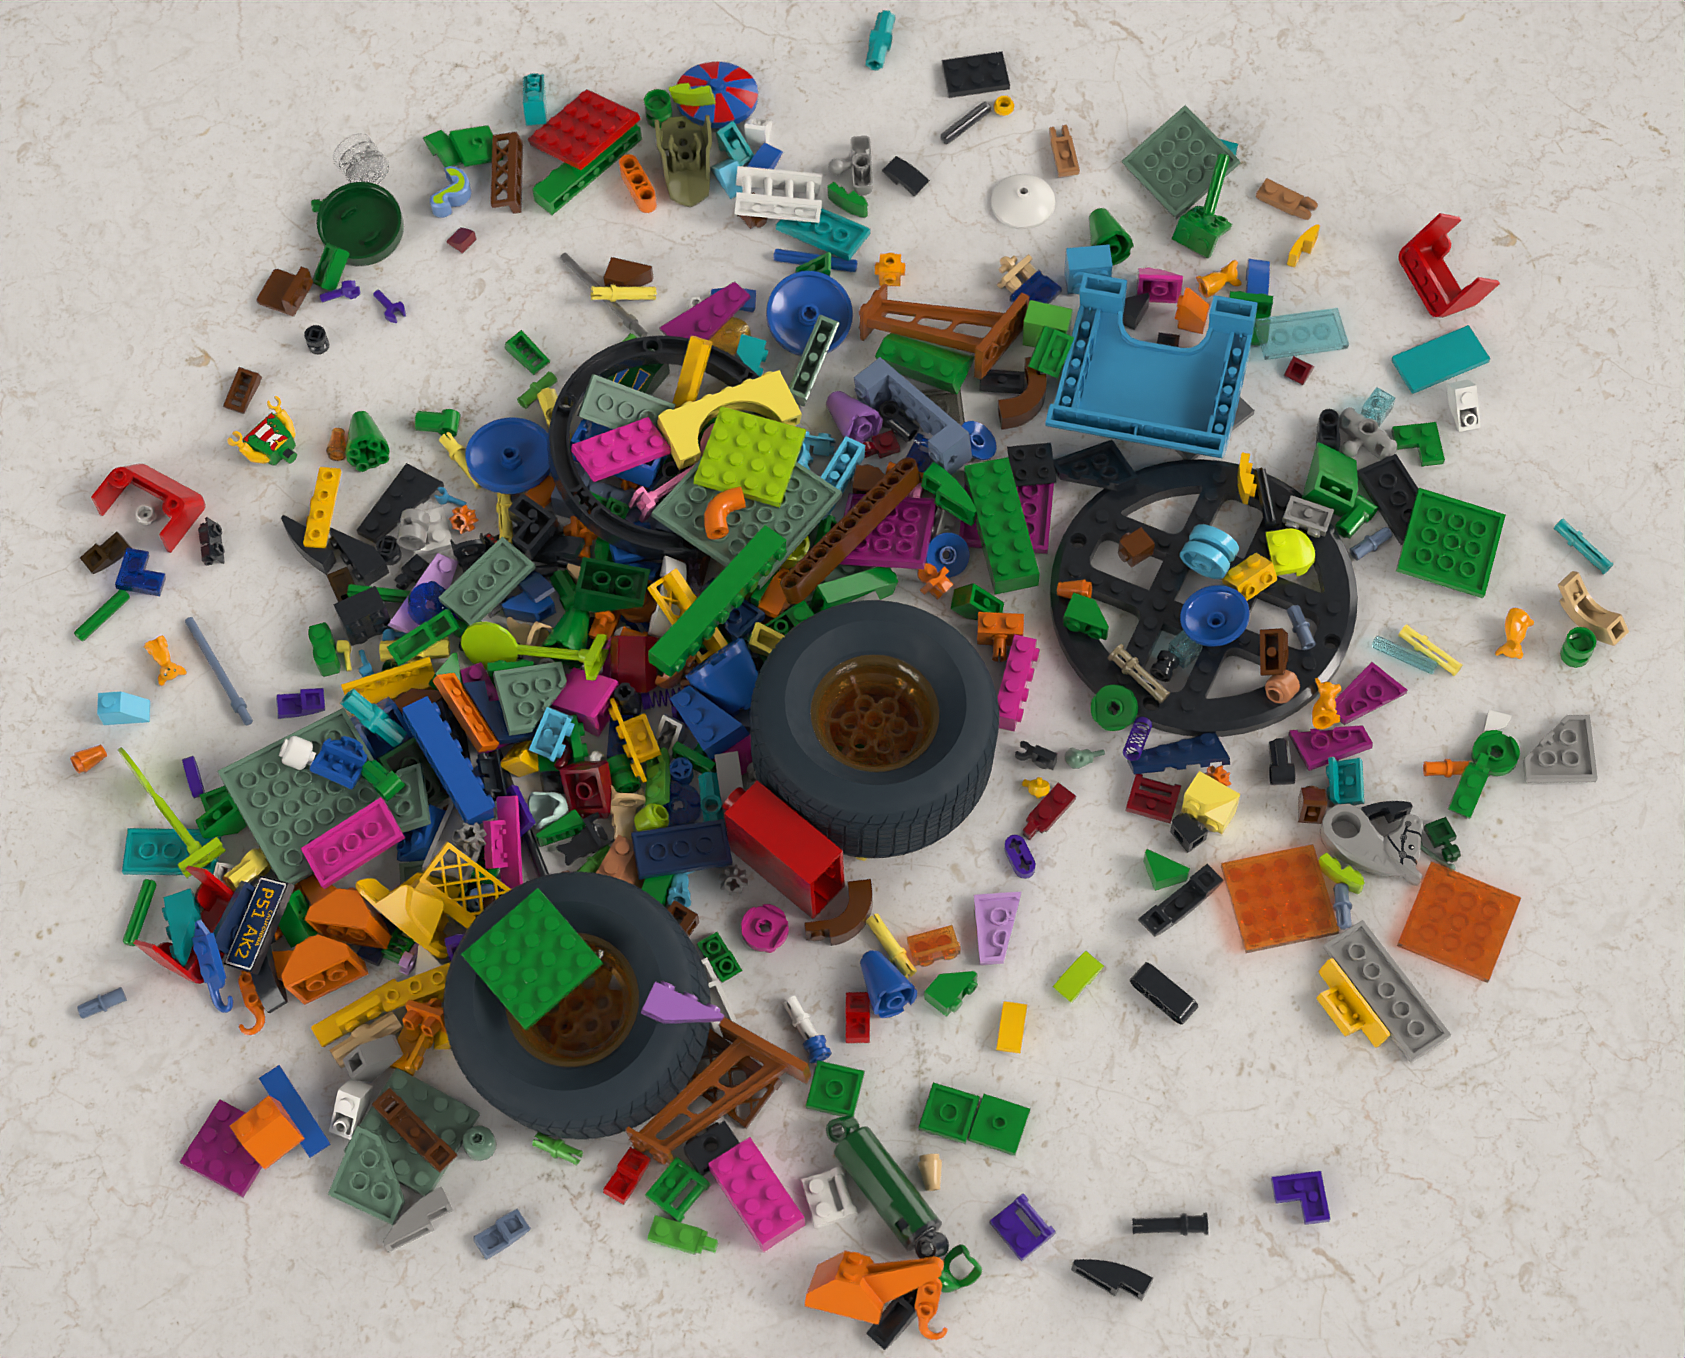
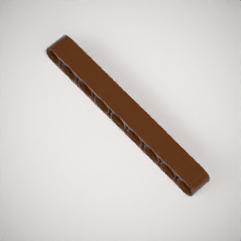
M910 457L901 459L781 579L780 585L789 604L802 602L920 483L921 476L915 459Z

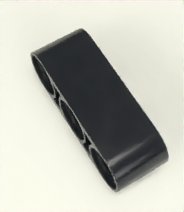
M1145 962L1129 979L1131 985L1180 1025H1183L1199 1007L1197 1002L1188 993L1149 962Z

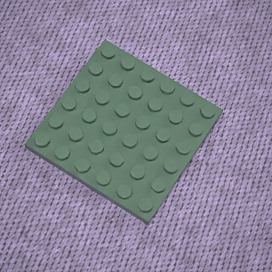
M700 459L653 510L652 517L725 567L764 525L771 528L787 540V553L781 561H776L768 576H763L759 580L756 588L760 590L842 497V491L796 462L780 508L744 498L746 508L735 510L726 518L729 533L720 539H709L704 527V513L708 503L722 491L694 484V477L700 464Z
M344 708L217 771L277 879L295 885L314 875L301 848L373 803L379 795L363 776H361L354 788L350 789L311 772L310 765L308 764L302 770L287 766L282 763V757L279 756L284 740H289L292 736L300 737L313 744L312 751L316 752L314 759L321 751L324 741L331 738V741L340 740L342 736H346L359 741L363 745V750L367 754L366 762L368 760L373 761L372 755Z

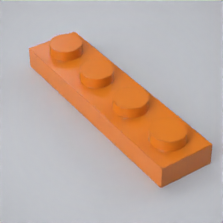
M455 673L436 675L433 679L435 686L477 752L495 750L499 742Z

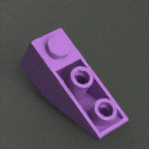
M661 981L660 984L654 983L640 1012L663 1024L720 1022L724 1017V1014L720 1013L721 1009L710 1003H707L705 1006L697 1002L698 998L687 992H684L682 995L674 991L675 987L664 981Z

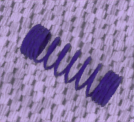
M672 688L671 690L672 696L673 693L674 695L676 694L674 688ZM668 689L665 690V700L662 691L659 690V702L656 692L653 691V703L649 692L641 693L643 709L649 710L651 706L654 709L655 698L660 708L661 696L664 706L667 707V694L670 704L673 706Z
M1138 717L1134 721L1123 748V755L1126 759L1136 761L1140 758L1152 728V722L1148 718ZM1144 722L1149 726V729L1145 725H1136V723ZM1137 726H1143V727H1145L1147 730L1138 728ZM1127 748H1129V749H1130L1131 751H1133V752H1138L1139 754H1137V755L1131 754V753L1127 750Z

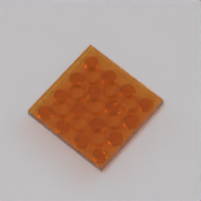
M1313 844L1221 863V870L1245 953L1339 934V927L1337 926L1336 917Z
M1431 861L1397 946L1488 983L1521 897Z

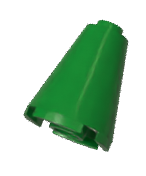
M1098 208L1092 211L1089 215L1091 246L1109 245L1112 266L1122 263L1131 254L1130 250L1134 246L1132 238L1107 209Z
M573 605L569 606L541 647L570 650L586 649L590 613L585 610L574 609ZM549 658L554 662H562V665H570L569 669H573V667L578 669L584 664L579 662V660Z

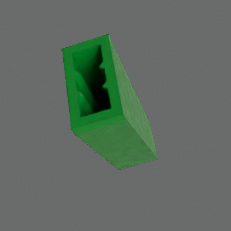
M876 567L819 584L816 587L809 608L813 614H816L830 607L851 602L874 591L879 599L882 600L893 595L898 584L897 575L895 572H892L890 567Z

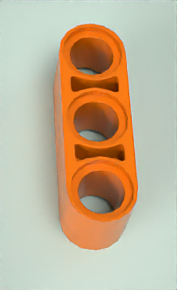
M627 154L622 156L619 160L621 177L641 212H653L657 207V201L652 184L634 155Z

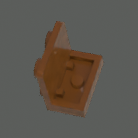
M301 266L296 275L280 269H274L257 297L258 304L294 317L313 285L309 269Z

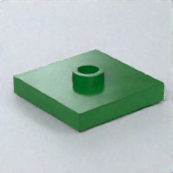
M489 125L450 131L449 137L464 167L492 163L493 133Z
M817 1060L806 1102V1109L841 1117L848 1115L854 1117L865 1071Z
M933 1082L918 1130L966 1144L980 1096Z
M984 1094L968 1141L1015 1156L1031 1109Z

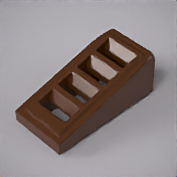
M239 367L223 407L244 414L260 385L262 376L259 373ZM245 378H246V379H249V380H251V382H250V383L244 382V379H245ZM240 386L247 387V391L239 389ZM237 393H240V394H243V395H245V396H244V399H243V398L237 397V396H235V395H236ZM233 400L241 402L242 404L241 406H237L231 403Z

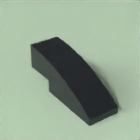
M282 515L281 520L297 551L312 566L327 575L337 562L333 551L327 547H305L303 541L306 526Z
M1078 1259L1074 1260L1071 1268L1073 1272L1113 1296L1121 1288L1141 1301L1153 1281V1277L1137 1269L1105 1260Z
M918 1288L893 1299L882 1312L879 1324H873L866 1332L884 1350L917 1317L915 1302Z

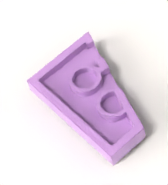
M1021 892L974 895L980 965L1004 964Z

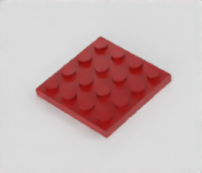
M586 89L559 113L551 117L547 124L537 129L527 140L531 146L582 170L639 122L641 118L637 112Z

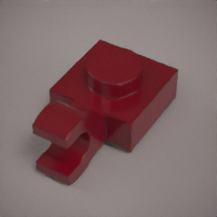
M892 430L872 436V442L862 443L865 445L864 459L878 454L881 459L899 453L901 448Z

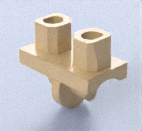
M1028 254L1015 265V262L1018 260L1016 256L1011 258L1003 256L1000 259L1001 267L999 272L1003 274L1007 271L1008 273L997 286L1000 289L1005 286L1014 294L1023 285L1016 277L1018 273L1028 281L1037 272L1030 263L1033 258Z

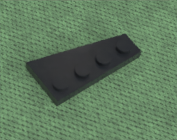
M406 463L358 527V535L376 544L381 537L386 536L398 526L397 523L400 522L401 514L404 510L415 509L421 503L424 504L439 487H444L443 482Z

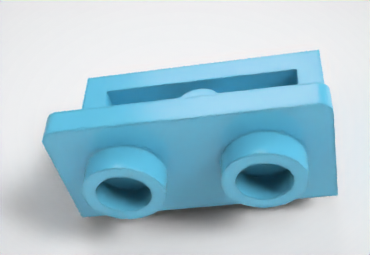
M546 707L529 750L547 757L553 762L556 757L561 759L566 747L562 742L565 735L570 737L575 725L571 723L573 717Z

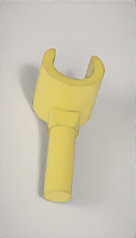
M338 640L337 653H344L346 671H352L350 662L352 647L347 640Z

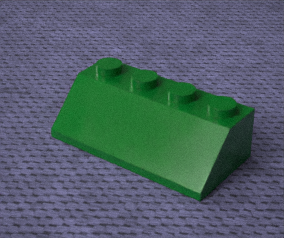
M893 333L883 338L875 354L876 360L879 357L882 358L899 374L955 395L958 394L975 360L974 355L954 348Z

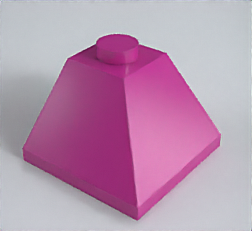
M1138 268L1137 295L1149 292V302L1177 303L1179 295H1181L1183 276L1162 269Z

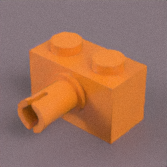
M978 612L977 645H993L992 660L998 662V654L1000 653V662L1006 661L1007 646L1012 645L1014 634L1023 636L1024 614Z

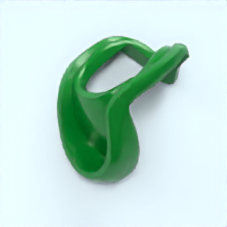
M963 1244L952 1248L943 1260L944 1267L941 1276L938 1278L942 1283L941 1292L949 1293L970 1286L982 1274L980 1264L973 1257H970L969 1250ZM964 1254L974 1268L965 1278L959 1280L951 1274L950 1263L957 1256Z

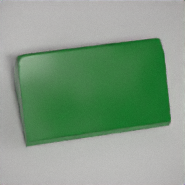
M327 243L313 276V283L330 291L336 290L350 253Z

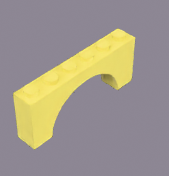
M780 370L766 372L754 380L747 379L735 387H726L714 395L707 394L698 401L686 402L674 410L667 409L658 415L657 426L664 439L670 445L671 454L680 470L696 464L700 460L701 451L698 445V436L704 426L717 417L721 406L734 410L756 412L770 420L792 426L800 424L802 413Z

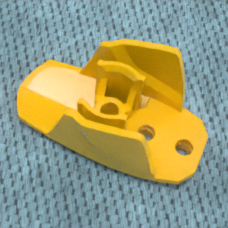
M417 872L391 891L374 878L362 879L355 883L356 889L367 901L415 942L439 959H445L448 956L445 946V938L448 936L443 932L449 921L446 916L447 913L443 911L445 902L411 887L412 883L421 876V872ZM428 875L426 878L431 884L442 883V879L432 875ZM457 885L447 886L448 897L451 899L458 898L460 887ZM442 886V887H436V888H438L440 891L443 892V886Z

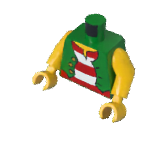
M274 396L278 405L272 406L268 400L267 406L269 409L275 410V414L271 412L243 439L240 432L234 431L232 434L237 438V442L233 441L230 437L227 439V442L230 446H238V450L251 462L269 463L274 466L284 459L288 464H291L297 458V453L293 451L296 446L294 441L296 433L289 415L285 409L280 407V398Z

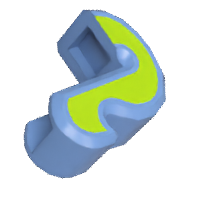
M449 166L444 168L450 185L430 196L432 212L439 218L451 215V207L462 206L471 198L472 191L468 177L458 167Z

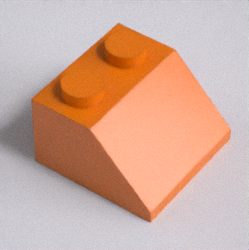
M270 1095L230 1125L242 1146L265 1170L305 1139L280 1101Z

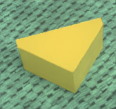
M756 622L749 646L752 652L768 657L772 649L776 648L775 645L785 636Z

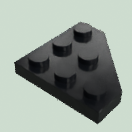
M1113 440L1054 459L1055 473L1063 481L1115 491L1139 484L1137 474Z

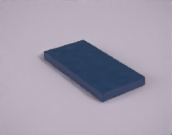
M725 819L631 833L639 880L731 866L733 864Z

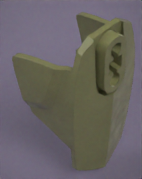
M705 115L704 126L692 122L686 116L670 117L662 123L661 129L659 120H655L656 146L660 153L663 175L670 199L681 205L693 207L709 196L710 149L712 147L710 117ZM681 141H684L686 146H681Z

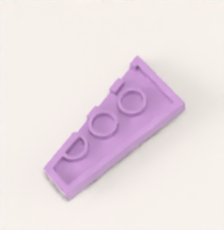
M437 553L387 626L409 633L441 613L443 604L439 601V597L450 587L458 561Z

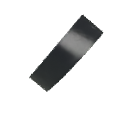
M1206 864L1193 874L1186 884L1160 905L1153 906L1138 921L1156 937L1193 911L1224 880Z
M275 935L273 937L271 944L276 942ZM270 945L258 975L251 973L256 992L268 1013H272L288 1003L284 983L277 978Z

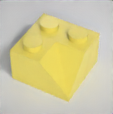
M1199 771L1185 792L1181 812L1187 813L1191 818L1194 817L1197 821L1204 824L1208 830L1223 834L1236 813L1240 793Z

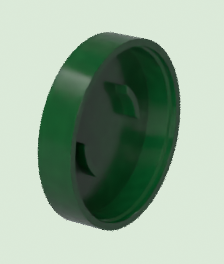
M352 182L338 187L324 199L317 214V230L324 247L327 243H330L350 253L346 262L347 265L368 266L384 260L394 252L403 236L404 220L398 202L388 190L370 182Z

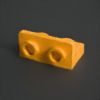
M420 1025L414 1030L407 1029L404 1026L397 1039L403 1055L390 1067L393 1069L397 1067L413 1076L415 1071L420 1070L424 1062L423 1055L426 1049H430L433 1045L435 1036L425 1035Z

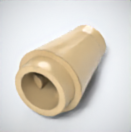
M939 1154L919 1156L920 1162H918L925 1190H940L942 1160L939 1159Z

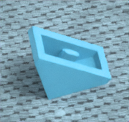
M728 158L711 166L710 170L729 198L732 199L736 197L737 192L742 193L743 186H736L738 161Z

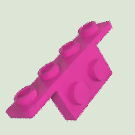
M500 796L496 798L498 820L483 821V829L487 833L484 837L486 843L484 845V859L486 869L500 868L501 882L512 889L523 884L518 796Z

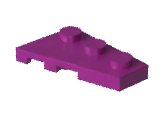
M1371 662L1335 699L1336 714L1340 715V722L1346 725L1407 694L1408 690Z
M1363 725L1335 727L1333 730L1322 731L1316 728L1310 729L1307 732L1289 730V737L1308 771L1329 764L1328 757H1334L1338 761L1373 748V742Z

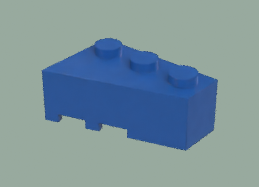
M687 686L670 698L711 760L715 758L716 754H722L750 735L743 724L691 686Z

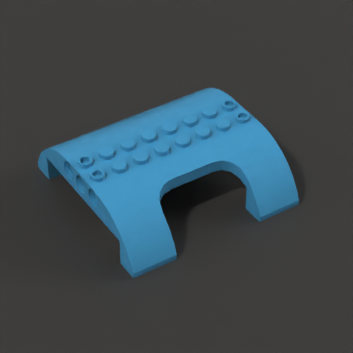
M1084 273L1079 291L1080 306L1072 337L1075 338L1065 360L1055 402L1049 406L1045 426L1223 459L1231 437L1243 386L1258 303L1214 295L1206 336L1198 345L1192 348H1179L1132 338L1125 331L1122 322L1127 280Z

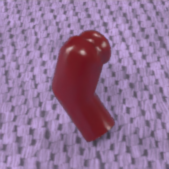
M565 738L562 742L563 745H566L561 759L557 758L554 767L559 771L567 766L573 755L571 746Z

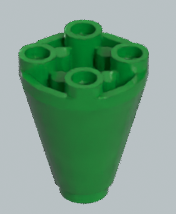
M357 411L352 415L345 455L347 461L356 467L357 471L365 472L381 464H386L389 461L390 450L388 442L372 417L365 411Z

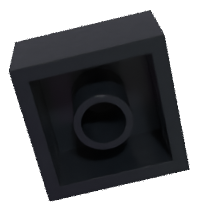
M376 586L333 604L351 646L363 644L369 638L383 635L386 629H392V627L387 626L391 620Z

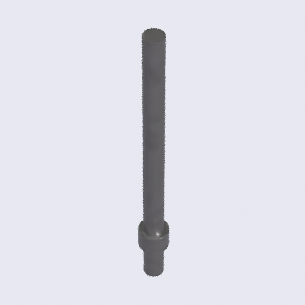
M563 253L560 256V259L588 287H601L567 253ZM603 300L623 320V324L629 330L632 329L639 337L647 336V331L638 324V320L632 314H628L617 302Z

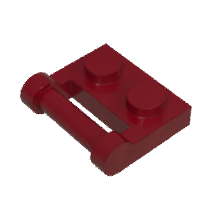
M1136 774L1125 811L1171 824L1182 785H1170L1145 778L1143 774ZM1140 786H1143L1153 790L1171 794V798L1149 791L1141 790L1139 788Z

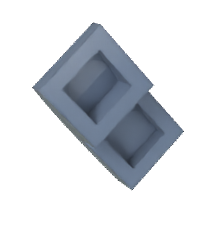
M517 1208L496 1220L495 1225L475 1235L473 1240L487 1260L530 1231V1227Z

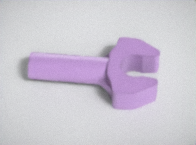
M415 942L409 953L405 951L398 964L401 966L399 972L409 975L415 968L419 945L417 942Z

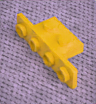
M319 468L314 495L310 500V513L306 519V532L303 541L305 547H326L342 473L340 468Z
M611 698L609 700L612 707L608 708L613 721L618 720L619 722L616 730L620 740L625 738L627 744L623 745L627 757H633L634 763L630 764L635 777L640 776L643 783L647 782L640 763L662 754L646 714L644 713L623 722L615 699Z
M1333 958L1327 960L1318 973L1330 989L1320 993L1316 999L1345 1037L1362 1030L1375 1048L1381 1046L1390 1036V1032Z
M451 962L379 989L378 993L385 1012L404 1006L409 999L419 1003H428L431 998H437L441 1003H444L445 982Z
M396 979L388 981L313 1025L311 1029L322 1047L327 1046L347 1033L353 1032L358 1026L377 1018L381 1013L385 1012L378 990L397 983Z

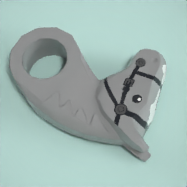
M1338 804L1326 812L1320 828L1321 842L1338 859L1369 873L1402 877L1415 886L1421 883L1420 880L1423 878V875L1416 869L1420 855L1423 822L1418 816L1405 815L1396 830L1386 836H1382L1373 827L1364 812L1356 806ZM1338 821L1349 822L1355 826L1358 834L1353 838H1341L1332 830V824Z

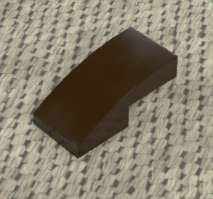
M116 531L101 546L97 543L94 544L80 559L90 572L95 574L120 560L133 548Z
M348 567L327 574L326 576L337 601L340 602L349 598L347 596L348 586L350 584L355 585Z

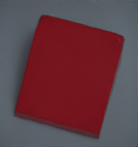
M460 227L446 242L463 254L477 239L473 230Z
M1293 356L1283 376L1304 385L1315 366Z

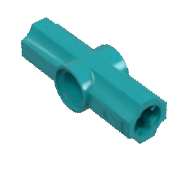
M888 10L878 12L874 30L872 29L870 33L866 66L871 70L878 71L883 68L887 51H890L895 15Z
M353 688L343 697L340 704L351 714L355 715L359 719L358 721L371 732L377 733L394 748L402 742L407 732L396 722H393L389 715L377 705L371 704Z
M705 772L698 775L703 821L724 819L717 773ZM710 805L718 806L717 810L713 812L706 809Z

